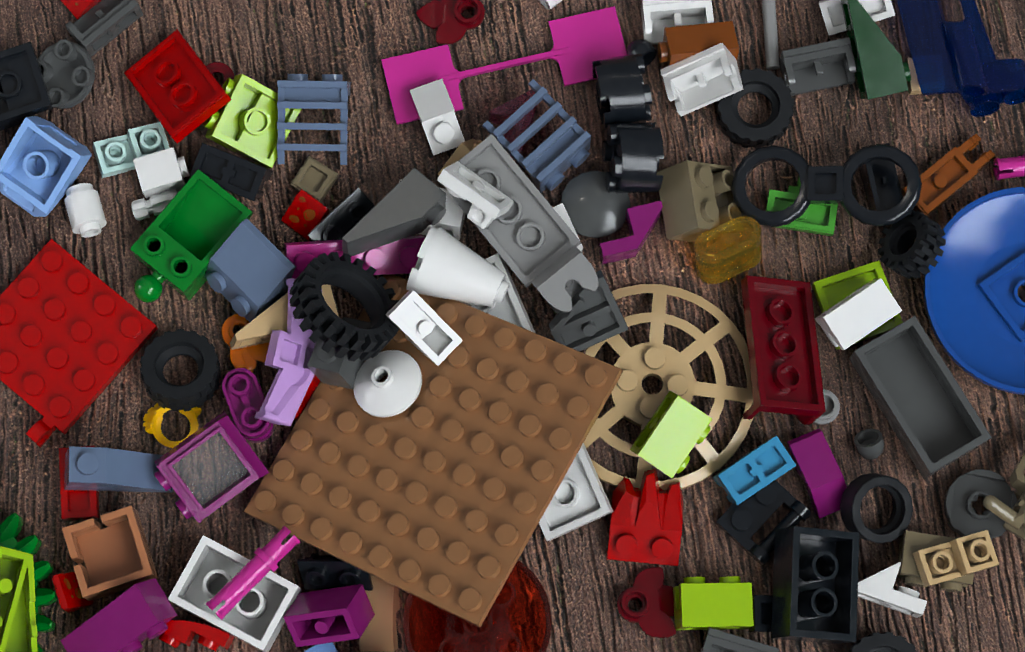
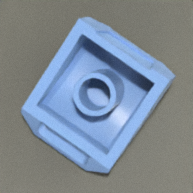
M38 116L25 117L0 159V192L32 216L46 217L66 194L65 191L75 182L92 154L87 146L82 145L55 126L54 123Z

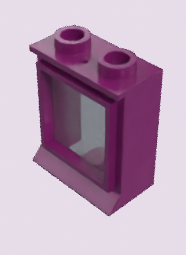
M224 411L154 462L159 469L154 473L156 479L165 491L173 488L180 498L175 502L179 510L187 520L193 516L198 523H201L203 519L256 480L269 473Z

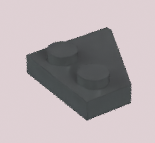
M601 270L596 272L599 280L598 290L593 292L581 288L572 298L573 311L568 313L560 311L548 324L556 342L577 351H582L629 330Z

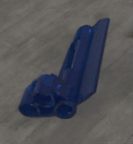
M897 0L923 96L958 93L968 104L970 114L975 117H984L999 110L1002 103L1014 105L1025 102V61L1022 59H996L974 0H960L965 16L960 21L945 20L940 0Z

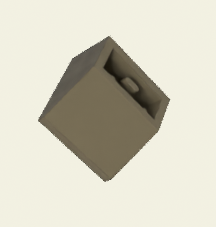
M686 160L657 172V175H663L659 195L663 206L662 214L668 240L692 242L743 233L741 212L734 203L731 189L733 180L732 166Z

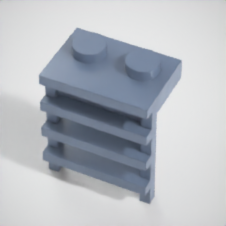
M287 74V80H277V164H285V150L340 151V165H348V96H351V82L343 81L342 74H322V81H308V74ZM285 108L341 109L340 123L285 122ZM285 129L340 130V144L285 143Z
M532 79L528 85L535 94L499 127L495 128L488 120L482 126L490 135L493 134L502 147L530 175V181L542 193L546 188L549 191L555 189L565 178L563 173L573 165L577 168L589 157L590 153L588 150L590 149L591 135L577 124V120L570 116L562 108V105L548 94L544 87H541ZM543 100L550 108L510 144L503 135ZM558 115L565 123L524 158L517 150Z

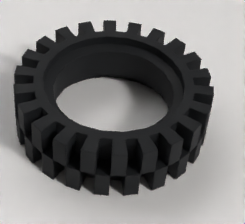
M331 252L328 256L326 253H323L317 258L315 257L293 282L294 285L290 289V294L293 296L289 301L290 306L296 307L292 312L294 318L304 319L299 327L303 332L308 329L313 331L309 337L312 342L315 343L319 338L324 341L321 349L327 353L334 347L335 357L342 359L347 353L348 361H356L358 358L361 361H366L370 356L374 358L399 330L386 316V313L399 301L391 300L396 293L393 288H383L388 281L383 276L377 280L373 276L377 270L372 266L364 270L362 268L364 261L357 258L351 263V255L344 253L339 258L337 252ZM326 284L333 285L350 293L366 310L371 322L370 328L361 329L352 326L337 316L327 305L321 292V286Z

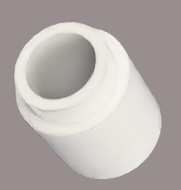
M80 183L69 187L65 191L67 197L64 199L72 232L81 234V237L84 238L100 234L101 229L107 222L98 191L94 190L93 185L90 183Z

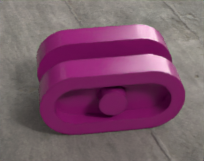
M245 368L233 369L224 377L222 390L234 423L247 441L252 443L263 442L272 435L274 424L254 418L265 400L261 385L250 370Z

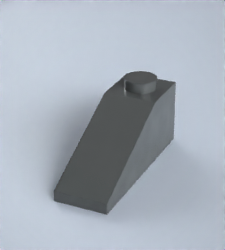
M414 167L342 238L343 254H349L352 257L421 233L430 224L436 225L446 213V193Z

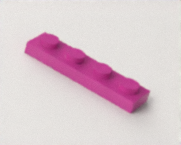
M410 236L351 257V263L357 258L364 261L362 267L364 270H367L370 266L377 270L373 275L410 273L412 267L415 268L419 258L417 254L425 236ZM342 240L284 243L285 256L296 266L292 276L294 279L320 254L326 253L328 256L331 252H337L339 258L343 255Z

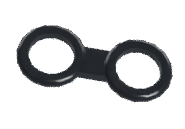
M876 144L863 147L850 155L843 166H809L804 157L792 149L771 145L757 148L742 159L734 171L731 189L734 203L742 215L758 225L769 227L787 225L801 217L810 204L841 203L848 214L861 223L880 227L895 224L911 213L919 201L922 181L919 168L912 158L894 146ZM877 159L891 161L898 165L906 175L908 184L906 194L899 204L889 210H868L860 205L853 196L851 188L853 176L859 167L868 161ZM772 160L785 162L793 167L799 175L801 182L799 196L794 203L786 209L777 212L763 211L754 206L747 197L745 188L747 178L752 170L761 163Z

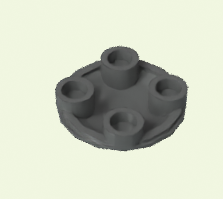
M63 39L47 47L38 57L43 78L54 108H72L81 103L90 93L95 80V65L90 53L82 45Z
M594 170L581 173L570 180L563 191L561 203H563L577 234L592 238L609 236L620 231L627 219L626 211L630 207L628 193H608L605 184L606 172Z

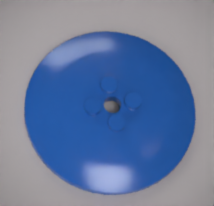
M1015 187L992 192L976 199L956 213L943 228L945 235L942 236L946 240L945 246H940V249L944 251L942 257L936 256L934 260L938 263L935 267L932 265L928 266L930 272L926 275L924 274L923 290L926 313L931 328L949 357L963 371L976 380L1001 391L1025 395V302L1018 296V288L1025 285V187Z

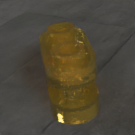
M741 216L699 235L694 243L698 277L706 283L718 284L759 264L762 259L761 227L759 223L751 217Z

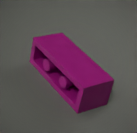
M153 578L134 584L60 641L67 652H138L143 648L141 642L147 637L151 640L164 633L168 629L166 623L177 616V613L157 580Z

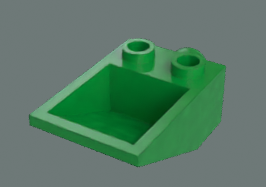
M198 169L130 248L135 258L153 272L151 275H143L137 279L134 285L136 297L146 303L156 301L162 294V283L165 281L190 301L207 281L205 274L210 258L242 221L250 219L253 212ZM160 242L161 246L159 250L152 252L155 246ZM179 263H186L188 265L184 273H177L180 271Z

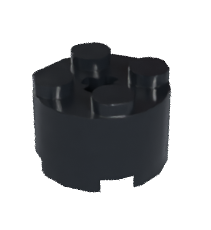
M641 53L592 61V76L598 79V82H596V102L601 123L604 124V130L607 129L608 124L641 123L652 120L650 110L652 97L649 84H644L642 74H645V66Z
M656 122L608 124L607 141H602L601 147L603 162H608L609 172H606L605 177L608 193L658 192L661 189L663 175H657V170L659 168V159H664L661 130L659 127L655 128Z

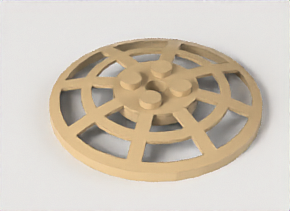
M638 284L611 291L615 300L641 293H653L651 312L624 317L628 327L650 323L649 342L630 347L618 334L589 347L585 354L595 358L602 345L607 342L619 356L614 366L621 368L623 373L610 394L614 406L602 417H597L583 443L587 449L600 437L617 451L629 456L638 457L636 479L625 477L630 479L635 488H640L644 471L651 470L652 465L630 450L633 444L621 440L609 431L623 417L632 424L640 426L642 432L669 391L676 393L689 403H691L693 396L714 398L713 406L708 415L712 418L709 424L710 433L721 415L725 400L746 403L744 413L753 403L748 346L734 323L717 306L703 297L682 288L662 284ZM667 295L680 297L698 305L712 314L719 323L706 333H703L688 321L666 314ZM665 325H670L693 337L695 341L679 352L675 348L663 344ZM728 333L735 341L742 356L747 377V389L726 385L724 366L714 344ZM703 352H706L713 366L716 384L695 381L694 373L689 363ZM648 376H655L661 381L662 389L657 394H648L642 388V381ZM742 417L736 433L719 454L706 438L700 444L696 443L694 447L707 464L682 477L658 481L659 487L662 490H667L670 483L680 481L682 490L702 482L720 470L734 456L745 439L753 418L749 420ZM591 459L602 482L617 487L623 480L624 476L605 469Z

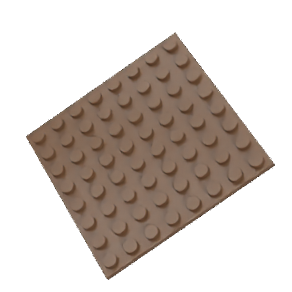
M394 274L383 275L388 281L383 288H393L396 293L391 300H400L409 291L406 290L408 280ZM418 294L463 341L439 366L434 364L408 341L400 329L381 350V352L387 350L405 352L418 363L422 372V387L414 403L398 415L385 418L375 417L366 413L358 405L354 396V390L320 382L270 466L269 473L264 476L244 512L278 530L286 526L291 531L290 536L295 535L299 540L481 627L623 371L621 368L459 301ZM363 309L357 320L370 322L366 310ZM388 375L384 376L380 382H384Z

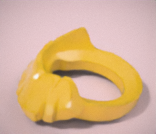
M156 403L144 415L143 421L145 422L143 426L148 434H153L160 444L168 448H174L183 440H168L161 430L163 414L171 409L166 407L164 409ZM200 407L191 408L189 411L179 410L190 422V431L186 438L198 430L197 418L202 411Z

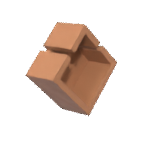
M132 505L100 515L102 523L107 526L103 529L94 518L62 528L71 560L78 564L73 567L82 597L86 600L93 601L129 589L136 583L153 578L159 579L138 511Z

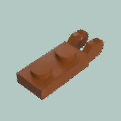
M977 134L970 137L958 148L955 146L920 175L922 188L919 201L914 207L917 211L928 216L978 174V171L996 156L992 150L984 152L973 164L967 160L964 155L977 147L981 141ZM907 186L901 192L904 196L906 194Z

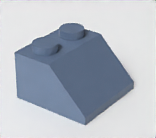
M245 219L210 258L205 278L215 292L221 293L231 303L233 310L239 316L245 317L251 322L286 294L288 290L286 279L292 278L296 266L248 219Z

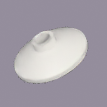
M398 350L382 351L374 358L370 357L360 367L353 387L355 399L358 405L372 416L385 418L398 415L408 409L417 399L422 387V372L418 363L409 354ZM388 375L384 382H380L384 376Z

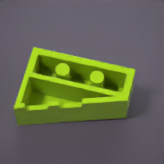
M0 546V652H38L33 554Z

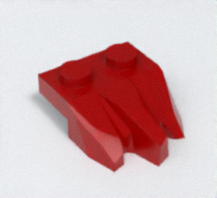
M656 468L644 471L640 488H635L630 479L624 477L612 494L611 507L614 512L610 514L607 559L678 566L683 524V496L680 481L670 483L667 490H662L659 487Z

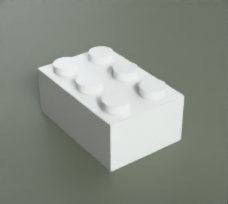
M203 535L168 600L262 652H269L285 623L283 616L298 594L302 592V589L298 585L269 571L221 620L215 613L225 604V601L223 600L213 611L205 603L210 601L250 560Z

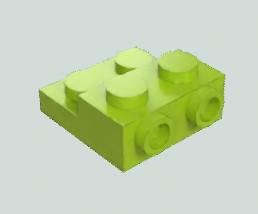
M244 74L235 75L234 79L227 78L222 88L232 100L204 122V127L208 129L205 137L234 153L238 152L270 169L277 159L278 93ZM285 108V122L295 123L301 109ZM285 129V141L291 131L289 129Z

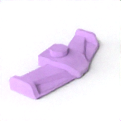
M294 278L286 279V285L288 286L287 332L272 330L264 364L278 369V372L259 412H256L254 417L284 426L292 425L315 375L307 367L316 342L314 343L309 339L313 331L311 329L302 331L299 325L304 319H295L292 312L296 307L290 306L289 300L293 296L290 294V289L296 280Z

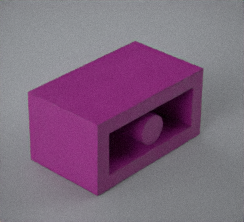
M358 584L299 593L283 618L296 647L360 639L375 613L363 585Z

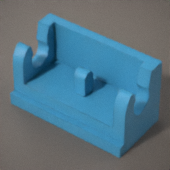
M776 435L712 478L718 486H722L728 495V501L739 505L794 468L796 464Z

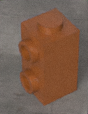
M733 21L665 27L663 42H658L659 62L665 63L666 67L719 43H723L737 60L739 45Z

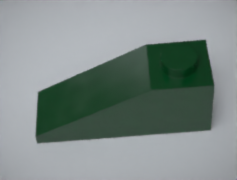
M840 0L847 35L850 37L857 72L855 74L860 98L869 100L908 91L907 82L911 81V74L907 62L902 61V56L858 0Z

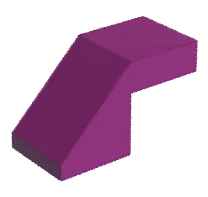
M661 201L627 208L626 221L630 236L600 243L599 255L602 265L637 256L661 216L663 208Z
M818 428L788 441L787 444L791 457L796 464L795 469L806 483L816 515L820 519L839 511L842 495L847 487L843 474L821 429Z

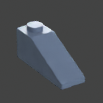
M69 446L65 454L64 490L173 492V488L165 491L154 476V473L159 470L154 462L163 455L105 447Z

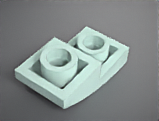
M160 122L128 129L125 135L93 142L92 146L102 178L134 170L133 159L170 148L163 125Z

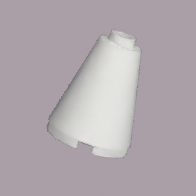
M434 226L430 228L417 254L419 258L415 268L412 267L406 290L412 289L421 295L493 307L495 301L502 303L509 288V283L504 281L505 273L441 227Z

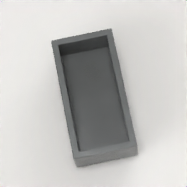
M916 316L855 350L849 358L923 479L928 478L979 448L992 438Z

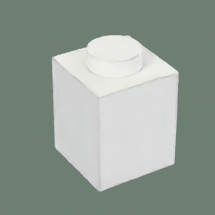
M173 147L133 159L142 192L147 200L150 199L149 196L172 189L180 191L181 187L186 184L184 178L190 176L185 157H178Z

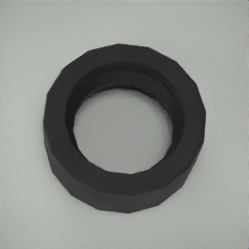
M877 473L863 474L851 481L843 492L840 503L841 519L846 529L850 532L859 533V538L875 543L892 542L901 536L910 524L913 514L912 498L907 487L896 478ZM875 487L885 488L889 492L893 507L889 520L879 529H871L864 525L860 513L862 499L870 489Z

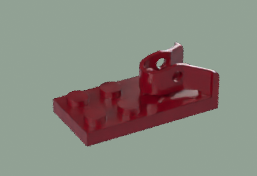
M746 275L741 280L753 403L743 414V419L750 420L762 411L794 414L802 424L810 425L826 412L810 282Z

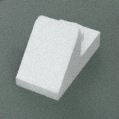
M443 79L409 90L433 156L456 148L462 142H465Z
M412 289L386 313V316L405 334V338L437 366L463 341Z
M901 562L858 582L859 598L915 618L922 616L927 601L919 598V592L903 586H899L898 591L893 589Z

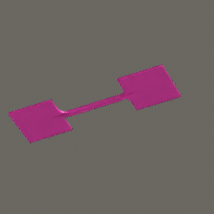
M615 6L548 21L553 40L551 51L465 71L456 70L453 66L448 44L381 59L396 124L420 120L409 90L439 79H443L455 109L454 112L464 110L459 83L464 78L553 59L559 64L564 87L597 79L592 76V61L627 55Z

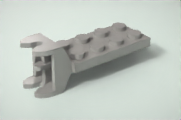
M493 134L458 161L514 201L508 212L493 220L485 229L476 224L475 226L526 288L533 284L557 314L560 311L567 313L573 311L572 298L581 288L593 292L598 290L599 280L597 273L591 263L577 248L581 244L580 240ZM452 196L468 215L472 203L468 200Z

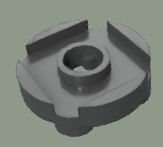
M976 469L959 476L949 486L944 498V514L949 528L957 532L961 537L988 530L991 540L1000 537L1006 531L1003 528L1005 521L991 511H983L982 515L976 514V510L971 507V502L977 501L978 496L985 498L988 495H993L1012 509L1017 501L1014 491H1011L1010 486L1001 475L990 470Z

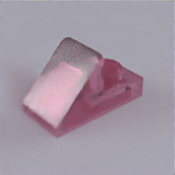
M531 89L494 108L489 112V121L501 125L529 100L535 92ZM537 105L512 127L513 130L510 129L505 133L504 137L510 144L532 125ZM526 143L517 150L521 155H523Z

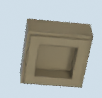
M308 156L290 183V186L298 192L303 189L322 203L339 176L332 169Z

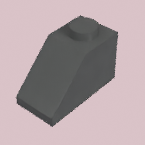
M347 317L342 318L345 322L361 329L370 328L371 322ZM319 338L316 341L307 367L322 383L353 390L357 373L364 361H361L360 358L356 361H348L347 353L342 359L335 357L334 347L327 353L321 349L324 341Z

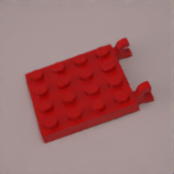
M52 239L49 240L0 295V381L43 416L41 420L37 421L25 433L39 447L43 446L56 428L65 435L158 330V327Z

